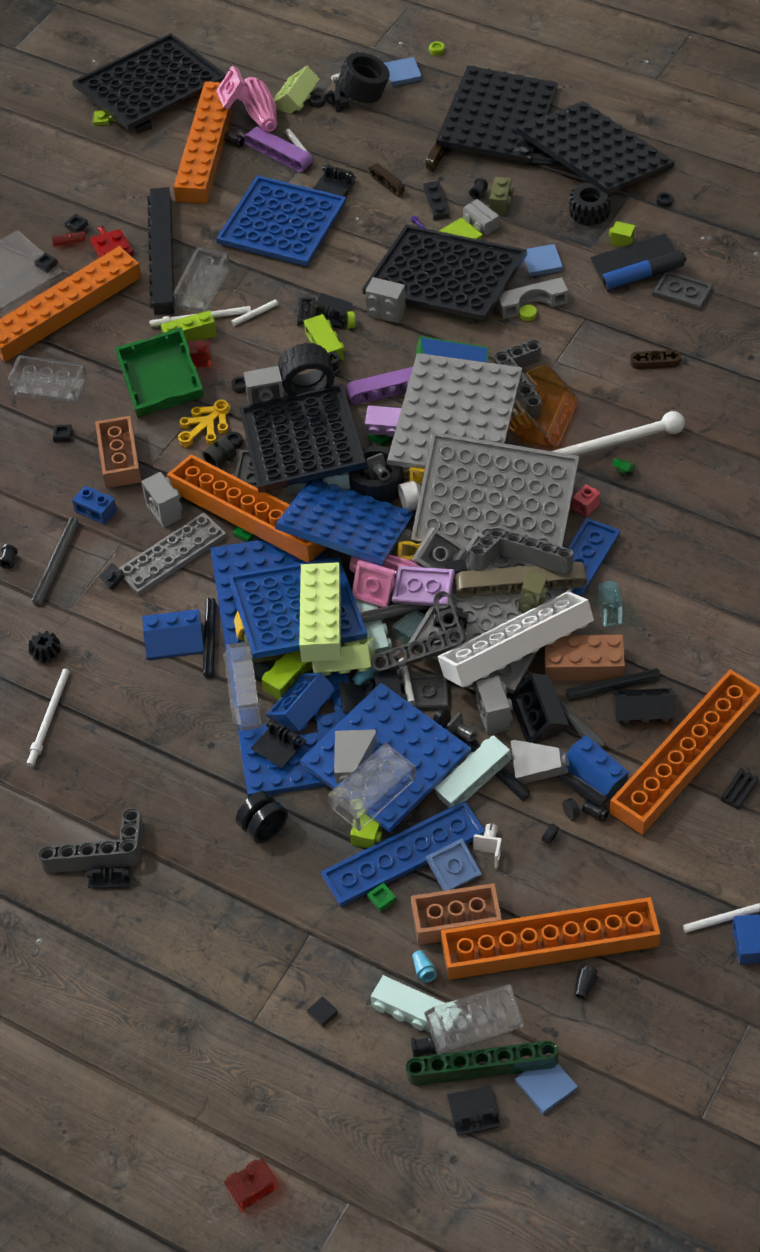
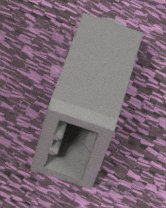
M376 730L335 731L334 775L336 783L350 784L358 781L377 745Z
M518 740L511 741L515 778L520 783L526 784L568 773L569 758L559 748Z

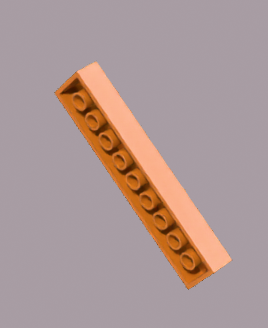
M204 82L174 183L176 202L208 204L225 143L224 138L226 137L224 135L228 132L237 101L236 98L229 110L223 107L216 91L221 83Z
M118 246L0 318V359L5 363L142 278L139 263Z
M192 454L167 474L172 488L177 489L181 497L305 562L313 561L327 548L275 529L276 522L289 507L288 503L266 492L259 493L258 488Z
M729 669L610 800V814L643 835L760 704V687Z
M647 897L441 930V944L448 980L659 947L661 934L652 899Z

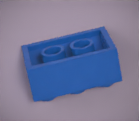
M199 609L142 616L147 660L201 654L204 652L202 621Z
M321 672L301 674L266 716L271 720H276L291 731H302L307 727V722L319 713V708L331 699V694L336 689Z
M587 735L572 745L567 752L569 758L568 771L606 795L607 802L628 781L629 772Z

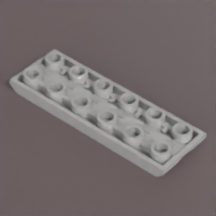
M203 512L118 569L125 576L123 580L137 594H143L223 541L226 537V532Z

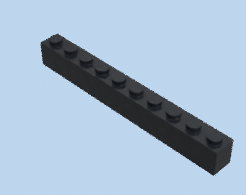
M151 188L150 195L147 196L148 205H150L147 207L148 216H151V218H148V227L151 228L148 229V236L151 239L148 240L149 250H151V252H148L149 262H152L149 263V272L152 273V275H149V283L152 285L149 287L150 297H152L149 298L150 309H154L155 315L174 314L170 188Z

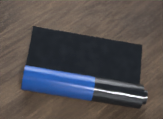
M665 233L590 257V260L604 288L610 290L682 267L684 262H686V256L680 250L675 251Z

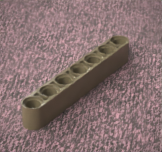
M573 562V571L567 574L558 573L539 566H523L481 571H462L454 577L457 595L461 597L521 592L529 570L547 576L545 587L548 590L579 588L585 586L588 580L585 565L581 562Z

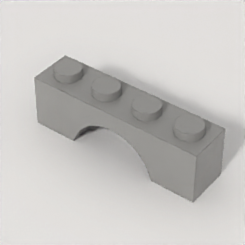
M562 277L504 291L497 302L502 318L518 316L520 308L531 302H544L551 307L567 304L568 289Z

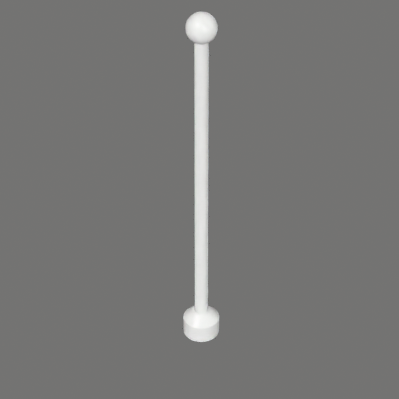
M670 411L663 416L662 421L551 452L577 456L662 431L674 435L683 430L685 420L679 412ZM409 481L398 485L402 507L410 512L417 510L421 491L420 484L415 481Z

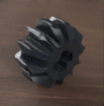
M46 630L43 634L38 632L37 636L32 635V640L28 641V651L35 661L40 660L43 663L45 660L51 662V658H57V654L61 653V643L54 632L49 634Z

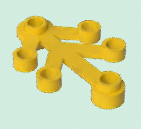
M218 400L214 403V406L194 407L191 410L193 418L183 417L179 421L182 429H188L191 425L198 424L192 431H184L179 434L178 439L181 446L185 448L190 447L193 439L206 427V442L209 445H214L217 441L214 434V420L219 416L218 432L220 434L228 433L226 415L230 412V405L225 400ZM211 413V414L208 415V416H203V417H202L203 414Z

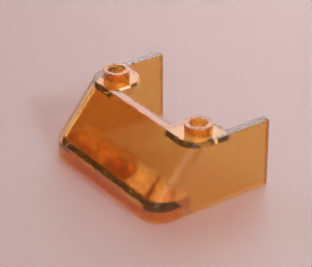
M547 363L526 372L529 378L536 384L535 390L541 397V416L533 419L527 411L511 417L509 427L522 441L554 448L559 446L563 440L578 405V399L569 386Z

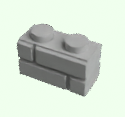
M478 199L463 208V219L485 236L499 228L500 216Z

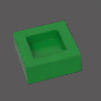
M368 434L369 440L377 446L384 447L393 440V437L388 435Z
M614 458L612 463L613 466L617 467V471L625 474L627 472H634L636 467L635 464L621 458Z
M240 527L233 531V536L244 542H250L255 536Z
M384 883L367 894V899L379 912H382L397 901L396 896Z

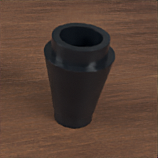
M582 965L581 969H578L574 992L576 997L580 999L587 998V995L598 979V971L595 968Z

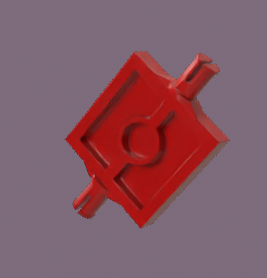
M99 226L97 230L101 235L90 237V243L99 258L118 246L130 256L134 255V251L121 229L106 232L104 226Z

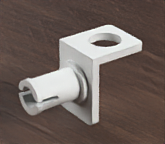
M491 823L485 825L484 836L474 835L473 850L495 853L494 868L498 869L502 838L496 837L498 827L493 824L490 830Z

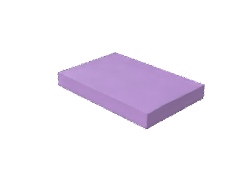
M399 566L392 602L397 604L435 606L434 596L436 593L445 591L451 596L455 577L454 569ZM441 598L439 605L444 606L447 604L448 598Z

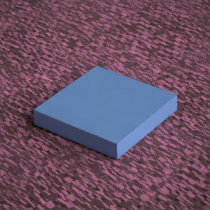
M414 57L384 63L390 72L389 81L391 86L422 80Z
M555 244L526 249L527 256L524 261L530 277L563 271Z
M462 838L425 857L443 891L454 890L482 875Z
M559 1064L551 1069L525 1071L515 1079V1083L543 1115L578 1090V1086Z

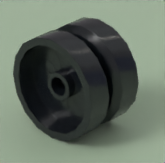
M259 791L250 796L241 805L236 814L235 823L244 832H247L256 843L262 844L272 839L286 823L288 811L279 802H276L267 791Z

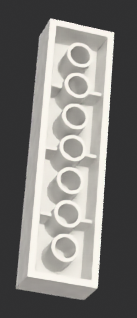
M567 591L437 656L443 676L461 687H467L472 685L474 681L486 678L490 673L505 668L507 664L519 661L523 656L535 653L545 645L553 644L555 640L568 636L572 631L584 628L588 623L594 621L589 601Z

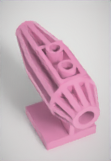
M232 66L216 90L223 107L229 110L237 98L243 101L249 116L265 132L274 131L277 127V105L266 83L255 77H248L243 80L239 69Z
M389 555L383 566L352 556L349 568L355 573L352 590L355 599L381 607L389 606L391 592L394 591L398 567L421 566L394 555Z

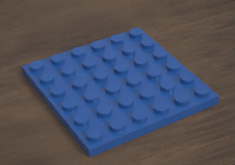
M257 175L217 236V243L308 266L346 204V197Z
M321 479L308 481L276 522L275 529L383 566L411 522L414 513L406 508H398L388 502H381L371 496H363L354 490H346L336 484H327Z
M339 557L228 575L229 584L253 659L300 651L301 564L339 562L341 577V643L367 639V630Z
M380 683L300 759V765L390 833L471 752V747L383 683ZM376 730L377 745L358 781L350 784L336 783L334 775L335 731Z

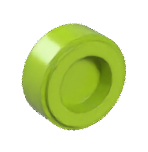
M433 42L429 46V52L434 56L442 55L445 52V46L442 42Z
M524 305L520 308L519 316L524 321H532L537 316V310L532 305Z
M353 311L346 312L348 329H353L356 327L355 313Z

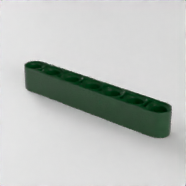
M541 1041L414 1057L407 1061L406 1073L408 1081L412 1085L419 1086L551 1069L557 1066L559 1062L558 1047L552 1041ZM547 1053L553 1054L550 1057L544 1056ZM524 1056H530V1057H531L530 1059H527V1060H526V1059H522V1057H524ZM508 1059L509 1061L501 1062L500 1060ZM482 1061L487 1062L485 1065H479V1064H478L479 1062H482ZM459 1064L465 1065V1066L462 1067V1068H457V1067H456V1066L459 1065ZM436 1067L443 1068L439 1071L434 1070ZM414 1070H421L419 1073H412Z

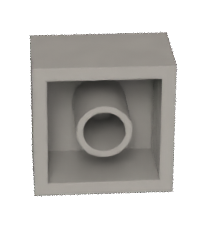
M373 277L365 290L367 316L399 323L406 311L405 285Z
M278 366L243 372L249 405L284 397Z
M159 472L141 481L146 505L163 528L182 519L181 511L183 508L179 502L181 496L177 489L172 488L168 477L165 478Z
M430 528L411 561L424 568L446 569V562L459 560L466 547L438 529Z
M499 676L476 681V705L487 735L510 730V722L513 721L510 711L513 710L510 698L507 699L506 685L501 683Z

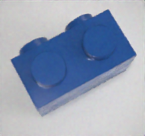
M84 486L72 499L76 513L103 525L117 511L115 499L112 496L105 495L87 486Z
M760 915L734 916L732 929L739 965L760 963Z

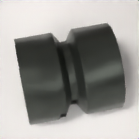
M222 437L214 443V446L204 450L202 455L205 462L221 468L225 465V460L229 462L237 453L233 444L227 438Z

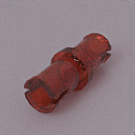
M85 231L76 233L66 232L65 235L52 236L54 247L86 241Z

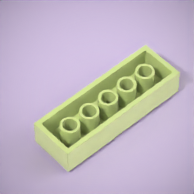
M339 562L301 564L299 640L301 662L341 660V577Z

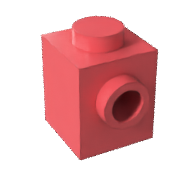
M586 484L572 497V510L584 517H588L600 505V492Z

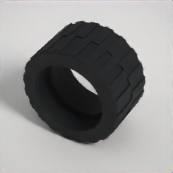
M364 52L352 53L345 59L338 77V86L347 97L354 101L374 103L381 98L390 77L388 67L378 57Z
M315 343L297 344L290 347L279 358L278 367L282 386L288 396L331 387L334 384L335 375L330 356L321 345ZM307 369H315L307 374H298Z
M383 446L362 448L365 461L367 458L379 453L384 455L386 469L389 471L390 477L385 481L369 480L363 478L365 475L363 473L364 469L348 472L350 490H354L363 496H371L381 502L390 503L399 497L398 485L404 483L403 467L387 465L390 448Z

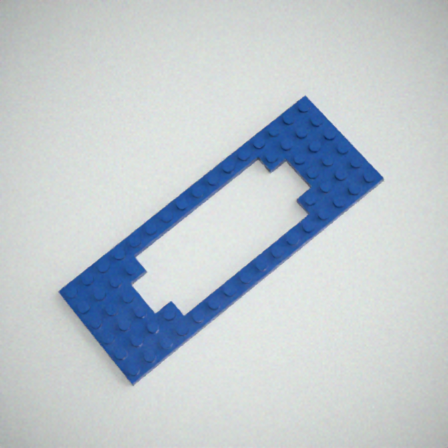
M265 540L210 548L248 798L259 791H267L270 795L328 786L300 765V759L348 715L343 713L339 681L349 683L348 673L339 674V671H334L328 675L329 682L336 689L331 694L335 713L316 716L318 732L300 735L307 742L283 768L251 750V747L268 730V727H266V724L257 725L244 640L237 639L234 624L238 609L228 579V575L305 563V561ZM324 551L321 552L313 561L325 559Z

